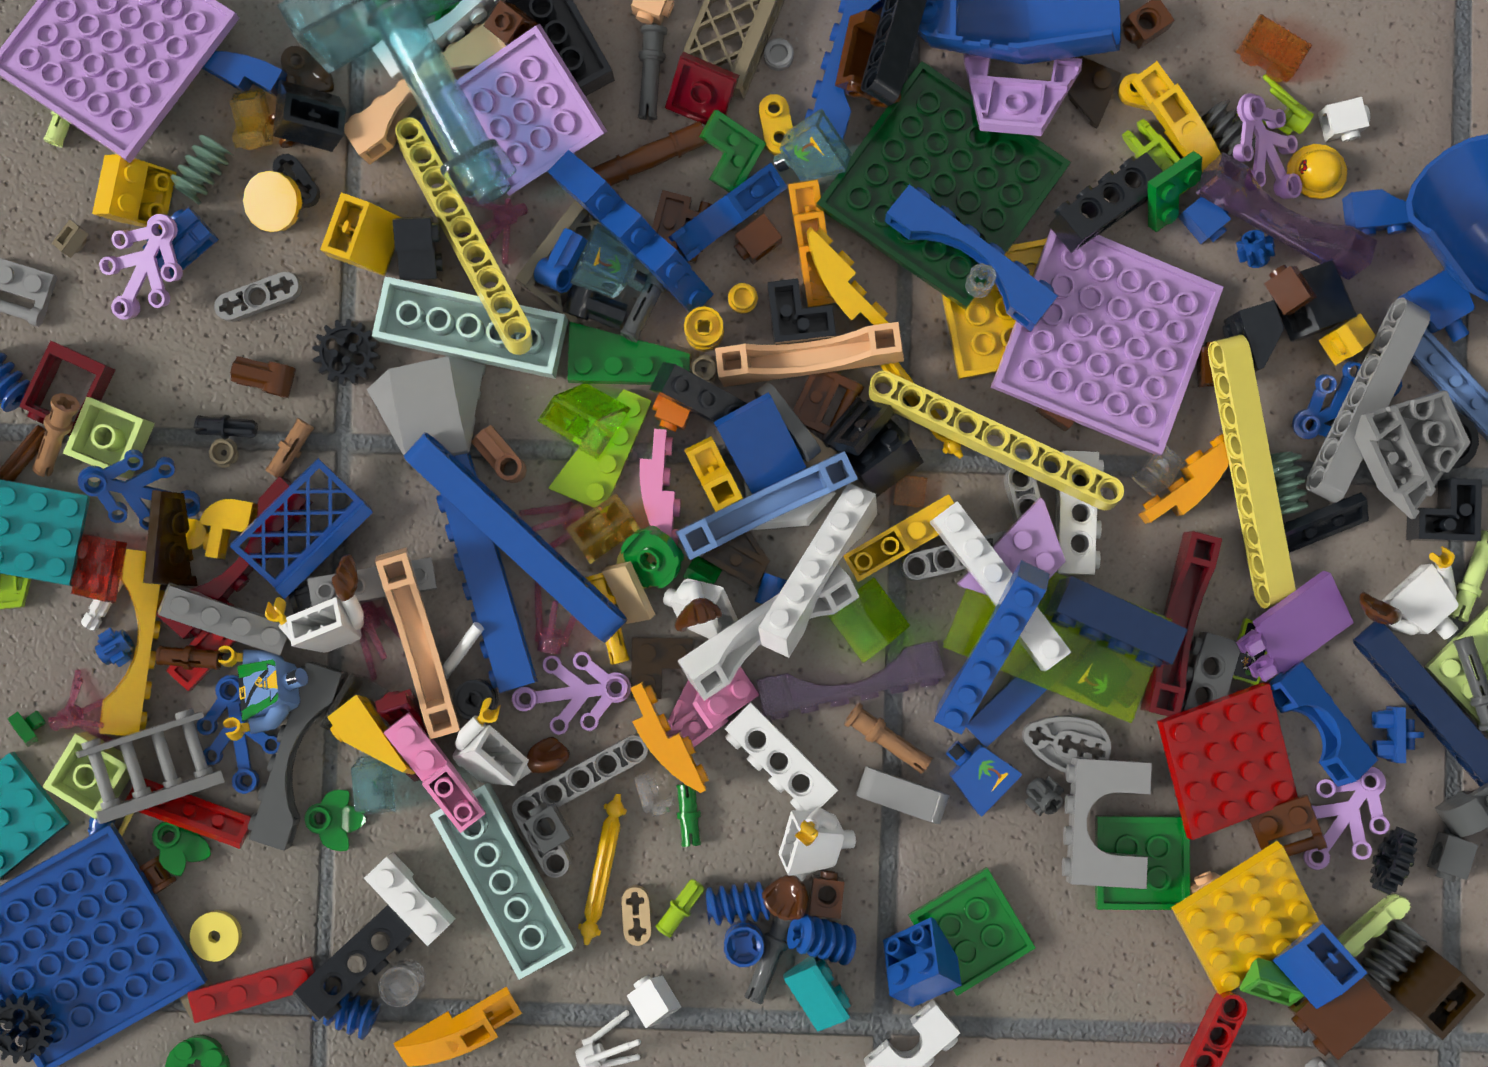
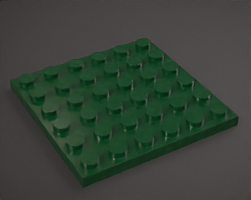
M921 61L903 85L900 101L886 108L817 202L816 207L966 310L990 277L987 271L972 257L952 246L929 240H908L885 222L887 211L909 184L915 189L917 187L922 188L931 196L932 202L939 207L945 206L955 214L956 220L964 226L966 224L973 226L980 233V238L988 244H997L1006 255L1071 162L1032 135L980 131L972 95Z

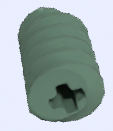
M204 135L199 136V140L204 145L203 147L197 145L191 147L197 156L186 155L184 157L190 166L179 164L177 167L182 177L174 174L170 177L175 183L174 188L198 205L201 204V201L196 194H208L203 184L214 185L215 181L210 174L213 173L221 176L222 171L217 164L220 163L228 166L229 162L224 155L225 153L233 155L213 139Z
M1292 451L1270 454L1281 513L1300 512L1309 506L1308 502L1299 501V498L1306 495L1307 491L1297 489V486L1304 483L1305 479L1295 476V474L1304 470L1303 466L1294 465V462L1302 458V455Z

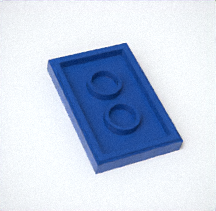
M769 392L714 422L751 494L806 468Z

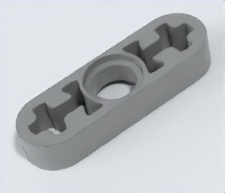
M280 272L221 294L215 301L214 309L216 314L223 320L236 322L295 300L301 294L302 285L300 280L292 273ZM285 279L294 284L290 287V293L288 294L283 290L274 292L277 296L276 299H274L273 293L268 287L271 284V287L274 289L284 286L283 281ZM256 289H263L266 293V299L261 305H253L250 300L251 293ZM227 301L233 304L244 301L248 306L247 310H245L243 305L234 307L233 314L231 315L223 311L227 307Z

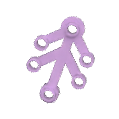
M1252 93L1244 94L1237 106V114L1243 122L1241 144L1235 145L1233 157L1238 163L1251 161L1254 155L1253 170H1249L1245 177L1247 186L1249 188L1264 186L1266 182L1265 162L1267 159L1276 178L1274 182L1275 194L1282 199L1298 197L1302 191L1301 179L1297 174L1286 173L1274 146L1278 147L1279 152L1283 155L1295 153L1298 147L1297 139L1294 135L1284 136L1266 130L1262 120L1266 121V125L1270 129L1281 128L1286 122L1284 111L1266 108L1263 98L1259 95ZM1253 132L1256 136L1255 153L1252 147Z
M166 214L153 215L144 228L132 231L118 230L113 233L111 240L118 249L130 248L133 242L149 239L143 251L120 257L107 256L100 260L99 267L105 275L117 274L121 269L136 266L123 295L117 296L111 305L113 314L119 319H131L139 314L140 303L136 297L147 275L152 289L148 295V301L155 308L165 307L170 302V295L165 290L162 278L167 282L180 280L183 275V270L177 263L172 241L178 232L177 224ZM159 225L162 227V234H161V235H160L159 230H158V226H159ZM121 235L125 237L124 245L120 241ZM159 249L165 262L161 268V273L156 259ZM109 260L113 264L112 270L108 267ZM170 267H172L174 270L173 277H171L169 274ZM158 293H159V294L161 295V297H162L161 303H159V302L157 301V294H158ZM121 303H123L125 306L124 312L121 308Z
M579 652L573 658L574 666L579 670H586L600 682L587 685L564 667L559 657L551 655L544 659L543 669L549 674L556 675L570 687L534 691V689L527 686L520 687L514 691L512 703L516 709L528 711L533 709L536 703L572 699L561 714L554 717L550 722L551 731L554 734L560 735L568 730L569 722L589 697L601 696L591 712L585 713L580 719L581 727L586 731H592L597 728L600 717L612 702L619 703L628 698L631 693V682L622 673L614 672L608 674L592 661L590 654ZM580 655H584L588 659V664L585 667H581L577 663V658ZM549 659L557 661L558 667L555 670L548 669L547 662ZM613 682H619L622 685L620 693L611 691V684ZM523 693H528L531 696L529 704L521 702L520 696ZM586 716L594 717L595 724L593 727H587L584 724ZM558 719L565 723V728L562 731L554 728V722Z
M1371 767L1357 782L1339 787L1328 779L1317 783L1316 792L1322 798H1329L1337 792H1355L1347 802L1321 806L1312 805L1317 819L1337 816V818L1324 835L1328 848L1322 850L1315 848L1304 852L1303 859L1309 868L1319 870L1328 865L1330 861L1328 852L1348 824L1353 841L1352 855L1359 860H1365L1371 856L1372 848L1365 839L1359 808L1367 799L1372 818L1369 822V828L1374 834H1385L1389 830L1390 824L1383 816L1379 797L1385 789L1386 779L1379 769ZM1367 776L1375 779L1376 784L1373 788L1365 785L1364 779ZM1322 783H1327L1331 786L1330 794L1325 795L1320 791ZM1380 819L1384 822L1385 828L1382 831H1377L1374 828L1375 820ZM1360 844L1367 848V854L1363 857L1356 853V847ZM1314 851L1322 853L1323 860L1320 863L1313 862L1311 855Z

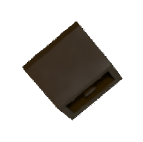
M1425 945L1423 947L1424 952L1418 953L1414 957L1416 960L1414 963L1409 962L1406 966L1407 972L1401 971L1398 974L1400 980L1398 982L1393 980L1389 984L1392 989L1386 991L1426 1030L1444 1040L1485 994L1461 971L1431 947Z

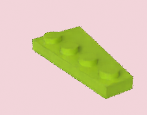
M623 389L548 489L605 513L652 401Z

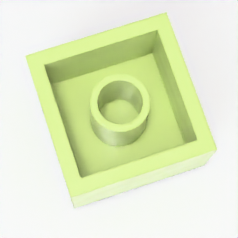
M86 397L63 454L104 469L123 460L125 453L129 450L135 449L143 453L155 423L102 401ZM136 457L128 459L131 463L139 462V459ZM128 470L119 476L130 479L135 471Z
M87 731L74 734L44 783L43 788L92 818L97 819L94 811L102 809L100 803L103 801L88 755L77 758L75 753L82 750L81 743L98 738ZM112 747L102 750L101 754L115 798H117L128 783L130 776L122 752Z

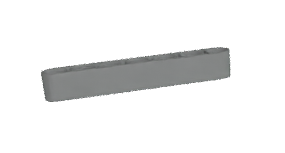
M1403 297L1398 298L1392 303L1307 476V490L1331 502H1338L1344 497L1363 459L1354 439L1361 414L1389 406L1429 324L1431 316L1429 311Z

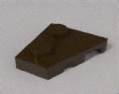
M1083 56L1073 57L1082 59V68L1067 94L1072 104L1076 108H1080L1090 120L1089 124L1097 129L1121 73Z

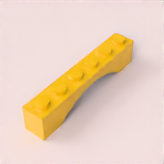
M124 549L120 579L128 590L135 608L137 643L133 659L125 676L116 688L103 699L98 730L100 734L126 736L146 728L147 712L142 710L144 699L149 700L151 695L152 681H147L148 669H154L156 651H151L152 640L159 637L160 621L155 619L157 608L160 607L165 594L164 590H160V584L143 583L146 551Z

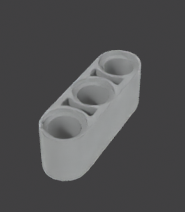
M865 766L856 796L939 825L950 796L941 791Z

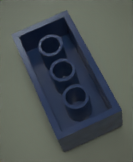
M1073 576L1059 580L1045 611V614L1052 617V623L1066 629L1068 627H1075L1080 630L1079 635L1088 640L1108 642V649L1122 655L1125 653L1134 654L1137 656L1135 661L1150 668H1153V666L1160 668L1161 665L1173 664L1188 630Z

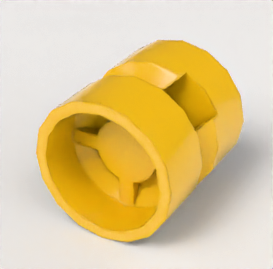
M697 307L686 316L684 331L689 345L697 351L707 352L714 350L722 342L724 336L723 320L713 308Z

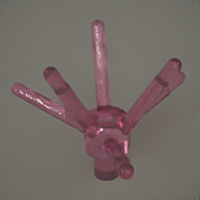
M471 191L468 192V197L462 198L464 203L493 210L494 219L477 227L480 233L498 225L486 239L487 246L504 229L502 263L507 264L510 225L516 223L518 217L528 213L527 206L524 203L513 206L510 198H507L505 204L500 206ZM469 233L462 235L461 238L467 237Z
M75 670L66 707L59 710L57 716L48 718L50 728L57 731L61 728L71 729L74 726H78L105 742L113 740L105 734H100L95 729L104 728V723L83 720L85 713L102 706L104 698L83 708L76 705L75 700L83 679L80 678L81 670Z

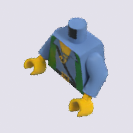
M230 646L219 648V651L222 653H231V657L228 660H218L223 666L233 667L237 662H242V665L237 666L241 716L242 722L245 723H240L234 717L226 719L223 722L225 728L237 726L235 731L225 733L226 736L233 741H237L248 731L250 734L278 728L289 712L299 706V687L305 686L308 683L306 671L302 668H297L295 664L285 662L282 656L264 650H243V653H236Z

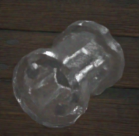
M980 263L971 268L965 284L966 290L971 296L983 298L991 292L997 276L992 266ZM977 276L980 280L984 278L987 280L985 286L982 282H975Z

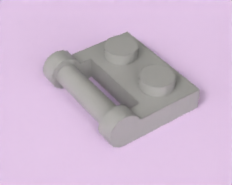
M0 258V290L35 301L34 307L30 309L0 299V312L28 320V323L31 325L41 326L58 277Z

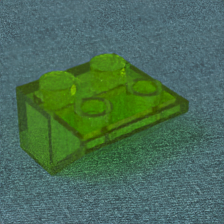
M583 383L554 395L537 421L557 437L598 459L631 408L591 385Z
M874 577L856 590L859 598L837 613L826 615L862 663L866 662L910 627V624Z

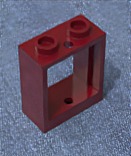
M50 340L19 407L29 411L27 417L44 424L46 415L50 414L51 411L40 406L62 360L96 374L86 397L99 401L102 400L115 369ZM82 404V406H81V408H80V410H79V412H78V414H77V417H76L75 421L73 422V428H74L75 423H76V421H77V418H78V416H79V414H80V411H81V409H82V407H83V404Z

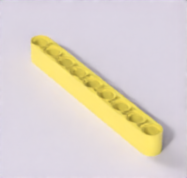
M403 118L397 123L395 128L402 155L505 347L513 354H525L530 350L533 342L531 327L422 124L415 118ZM410 135L416 136L412 139H406V137ZM423 159L429 160L426 163H418L420 160ZM437 183L443 184L441 187L438 188L431 187L432 185ZM447 208L456 209L455 211L450 213L444 212V210H446ZM463 232L469 233V235L464 238L457 236L458 234ZM475 257L483 258V260L478 263H473L470 261ZM488 282L497 283L493 288L484 287ZM502 307H508L511 309L508 313L505 314L497 312V310ZM517 332L525 334L521 339L511 338V335Z
M1237 335L1211 342L1208 347V356L1253 592L1257 603L1265 609L1279 603L1293 593L1296 588L1251 348L1248 340L1243 335Z
M879 371L871 378L869 397L872 401L890 405L894 413L1104 511L1111 510L1124 495V486L1117 478L888 371ZM879 383H885L890 386L891 391L882 394L875 389V386ZM913 396L918 400L919 404L914 407L904 404L903 398ZM941 409L945 412L946 418L937 420L932 417L931 411ZM969 422L973 425L974 431L964 433L960 430L959 424ZM989 435L1000 437L1002 445L996 447L990 445L987 437ZM1018 448L1026 449L1030 453V458L1026 460L1018 458L1015 450ZM1046 461L1054 462L1058 467V472L1050 473L1046 471L1043 463ZM1072 475H1082L1086 480V485L1077 486L1074 484ZM1110 488L1114 492L1115 498L1113 500L1105 499L1101 495L1100 489Z

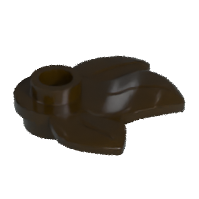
M314 45L307 49L300 46H291L284 50L281 55V66L287 73L286 82L325 93L334 90L333 77L328 68L338 61V56L332 50L320 45ZM293 56H299L302 59V63L296 66L291 63L290 59Z

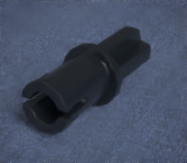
M198 415L195 419L194 428H200L195 430L197 435L221 436L223 439H228L229 436L254 438L257 435L258 424L254 420L233 419L229 415H224L223 417Z

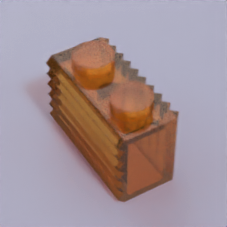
M1260 14L1235 52L1241 55L1240 59L1245 64L1253 67L1258 65L1266 70V75L1276 82H1282L1283 80L1287 83L1295 75L1312 44Z

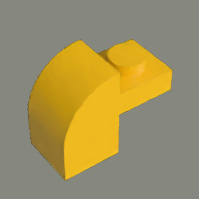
M1360 313L1357 317L1339 325L1318 341L1336 366L1345 359L1353 357L1364 350L1363 348L1372 343L1376 335Z
M712 436L684 450L715 512L743 499Z
M223 499L211 504L204 511L199 521V524L211 526L210 532L205 534L203 540V549L206 550L205 556L225 559L231 530L243 532L257 518L258 504L236 499Z

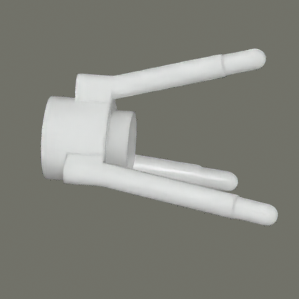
M628 1010L615 1017L591 1037L582 1040L583 1047L575 1051L580 1067H611L640 1060L641 1056L639 1054L607 1060V1057L640 1045L641 1041L639 1039L606 1051L601 1043L595 1044L598 1039L629 1016Z

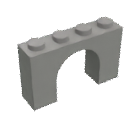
M1072 757V764H1067L1066 781L1071 783L1070 795H1066L1064 806L1065 814H1069V826H1065L1063 831V843L1068 845L1067 858L1063 857L1062 876H1066L1068 883L1072 885L1147 889L1148 857L1140 854L1101 851L1090 839L1087 831V817L1092 805L1104 795L1110 793L1151 794L1152 763Z

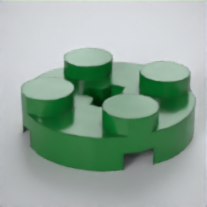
M653 525L635 531L625 540L621 548V554L624 553L625 562L631 561L642 587L646 588L649 586H659L658 588L667 586L679 574L681 562L684 559L683 551L678 548L673 539ZM647 553L654 555L657 562H648Z
M194 1035L181 1041L171 1050L165 1067H190V1064H194L196 1060L201 1061L202 1067H230L228 1055L226 1056L221 1048L222 1045L216 1039L206 1035Z

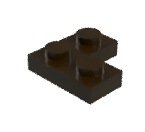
M632 637L631 687L644 682L645 687L651 685L657 699H662V669H682L678 660L693 651V638Z

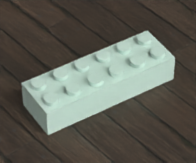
M385 276L372 337L383 343L556 379L568 319L565 314L520 305L530 324L533 342L528 352L516 355L509 352L505 347L479 296ZM502 307L498 309L497 312L505 314L508 313L511 309L508 307ZM517 332L511 335V338L521 339L525 334Z
M486 783L472 791L486 814L460 833L442 809L430 814V817L517 978L520 980L574 950L577 942L490 783Z

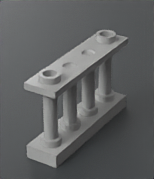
M193 708L175 713V720L104 743H101L100 738L81 743L82 750L76 751V756L81 758L88 755L103 801L100 803L102 809L94 811L99 824L225 782L221 770L213 771L211 766L208 767L195 728L194 721L204 718L203 712L194 713ZM180 725L182 726L196 770L193 772L195 778L183 782L181 777H177L163 733L164 730ZM151 735L165 782H163L164 788L153 792L150 787L146 786L132 743L133 740ZM120 745L134 792L131 793L133 798L120 802L119 797L115 798L101 754L102 750Z

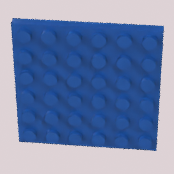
M114 823L107 825L0 885V1000L2 999L6 1002V998L11 994H14L18 1000L23 993H27L29 1001L39 996L38 1005L43 1006L48 1003L50 1006L45 1011L46 1014H55L56 1016L49 1023L57 1027V1030L52 1035H49L54 1039L48 1047H45L46 1050L41 1056L35 1055L33 1058L37 1067H57L182 997L188 991L205 984L208 980L157 894L153 893V888L144 873L141 872L140 866ZM18 1009V1011L23 1013V1017L16 1025H19L25 1018V1012L21 1009ZM31 1026L37 1029L36 1033H40V1029L37 1026ZM21 1030L18 1036L20 1037L25 1031Z

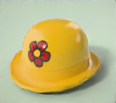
M1311 144L1303 146L1293 153L1287 163V174H1297L1302 182L1300 194L1314 199H1326L1333 197L1342 190L1347 181V166L1344 158L1337 150L1327 145Z

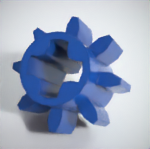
M1261 230L1248 231L1242 236L1241 241L1236 242L1239 262L1247 261L1248 266L1252 268L1265 266L1270 261V257L1276 255L1273 236L1268 235L1265 237L1264 232Z
M109 628L98 635L99 644L95 646V651L104 664L110 665L112 663L114 665L116 663L118 667H121L132 660L130 655H132L131 651L135 649V645L126 631L116 630L114 632L112 628Z

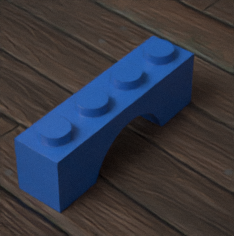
M1303 661L1293 666L1284 674L1280 672L1269 682L1275 706L1280 713L1289 711L1299 712L1307 716L1316 725L1322 739V754L1319 763L1337 787L1357 782L1378 761L1369 745L1363 741L1349 719L1343 715L1333 702L1332 697L1323 689L1312 671L1306 667Z

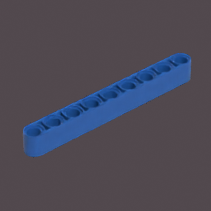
M424 432L404 454L406 461L599 640L606 643L627 621L626 616L433 436Z

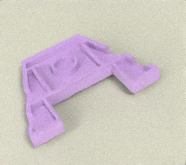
M964 54V65L980 131L1042 136L1081 72L1082 59L1066 58L1054 60L1051 81L988 76L991 58Z

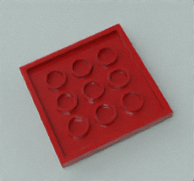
M1262 682L1157 721L1187 838L1195 840L1270 811L1273 807L1298 797L1270 683Z

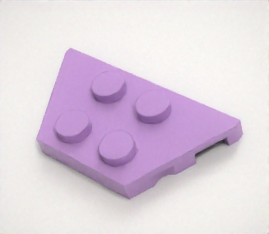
M1038 498L992 546L1012 574L1020 561L1023 560L1049 573L1050 578L1066 562L1045 501L1042 498ZM969 571L957 583L960 587L987 595Z

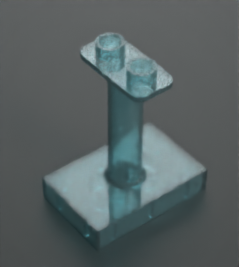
M285 0L277 5L294 38L328 73L373 50L372 48L383 39L448 160L440 168V172L446 181L463 199L475 196L478 204H487L497 200L511 189L507 178L517 171L515 165L497 140L488 138L425 21L461 0Z

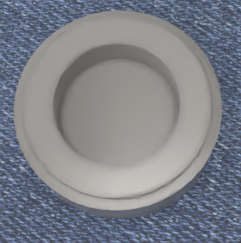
M776 38L767 43L764 49V61L769 68L775 71H782L792 64L794 50L787 40Z

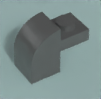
M1488 782L1470 794L1459 792L1435 807V810L1451 834L1465 837L1488 828Z

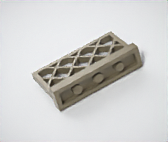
M704 0L683 52L693 56L701 53L703 59L708 62L704 51L720 44L725 57L712 62V64L721 66L727 62L729 63L731 72L740 75L733 96L745 99L785 0H748L734 8H731L729 1L725 0L729 10L713 18L709 9L712 3L718 0ZM751 7L754 13L752 22L740 27L735 14ZM732 16L737 29L720 36L715 24ZM713 26L717 38L701 45L698 39L700 31ZM740 35L743 41L740 50L728 54L723 42Z
M576 200L573 201L515 278V281L521 286L527 288L558 313L565 314L568 321L573 323L578 317L562 311L560 295L568 294L569 290L565 293L558 291L543 293L534 286L536 283L534 269L537 263L542 258L550 256L563 229L567 228L575 231L577 228L590 226L592 244H586L585 248H593L594 259H596L598 254L597 247L614 245L615 255L619 263L629 251L624 246L619 253L618 244L622 243L614 236L613 241L596 243L594 226L602 224L599 221L593 222L592 215ZM588 214L589 222L581 223ZM576 263L573 268L576 283L580 284L579 271L596 269L598 282L594 287L590 288L599 291L611 275L610 272L615 269L608 268L601 276L600 268L610 266L597 264L596 266L578 267ZM556 295H557V302H558V304H557L556 302H554V301H553L551 298H549L548 296H556Z

